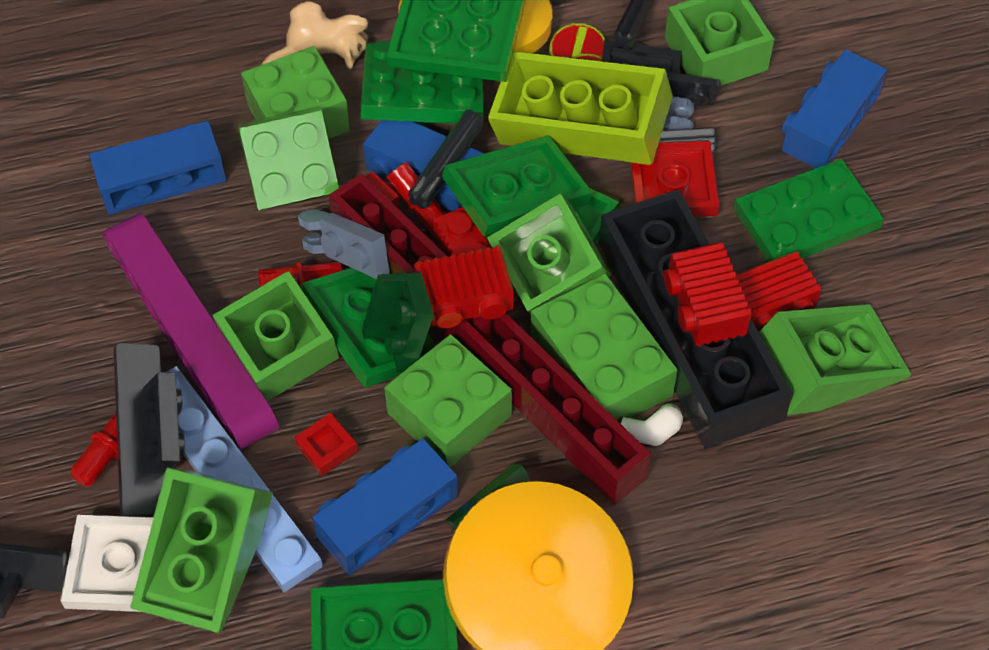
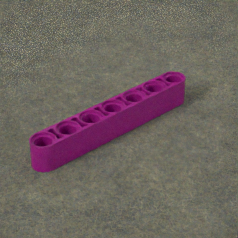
M140 212L102 231L113 256L238 449L242 450L279 430V424L269 404L145 216Z

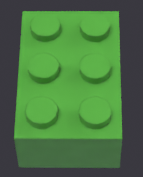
M606 274L531 310L530 337L620 424L623 417L633 418L673 397L677 368Z

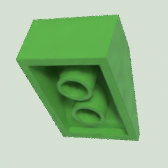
M871 304L777 312L759 331L762 340L793 394L787 412L788 415L822 411L901 382L912 375Z
M167 468L130 608L221 633L261 540L273 492L188 470Z

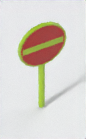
M573 23L562 27L553 35L550 41V55L573 57L580 54H595L601 57L605 38L595 27L587 24Z

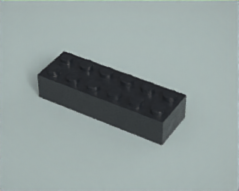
M680 190L601 214L599 245L633 311L677 368L674 391L704 449L785 421L793 394L751 318L747 334L744 336L738 335L734 339H721L717 343L712 341L710 344L704 343L700 347L695 345L691 332H683L680 326L677 309L681 305L677 295L670 296L667 292L664 282V270L669 269L671 253L710 245Z

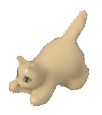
M309 1L300 3L290 11L291 23L287 31L286 47L271 53L262 62V65L315 46L320 55L325 53L340 55L345 59L347 67L351 69L353 68L354 61L366 49L369 36L363 30L367 29L368 20L357 15H344L336 19H328L321 10L320 5Z

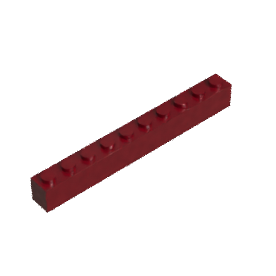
M362 173L328 195L331 213L333 212L384 234L390 274L415 273L414 264L417 261L424 262L426 259L432 261L435 257L441 259L443 256H447ZM506 312L496 319H484L481 316L465 319L452 328H441L435 325L445 337L451 334L512 389V404L614 506L648 479L651 453Z

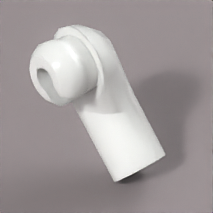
M665 404L646 421L623 417L621 425L640 443L658 446L680 430L683 424V416L679 407L674 404Z

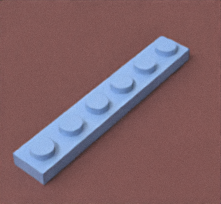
M175 366L165 372L176 374V388L182 392L183 402L181 412L178 415V432L184 434L185 449L183 455L196 473L270 491L178 367ZM272 494L262 537L255 554L285 593L321 569L323 565L321 558Z

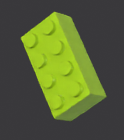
M513 52L506 82H500L488 119L501 145L514 146L549 135L562 153L652 165L673 96L666 70L662 68Z

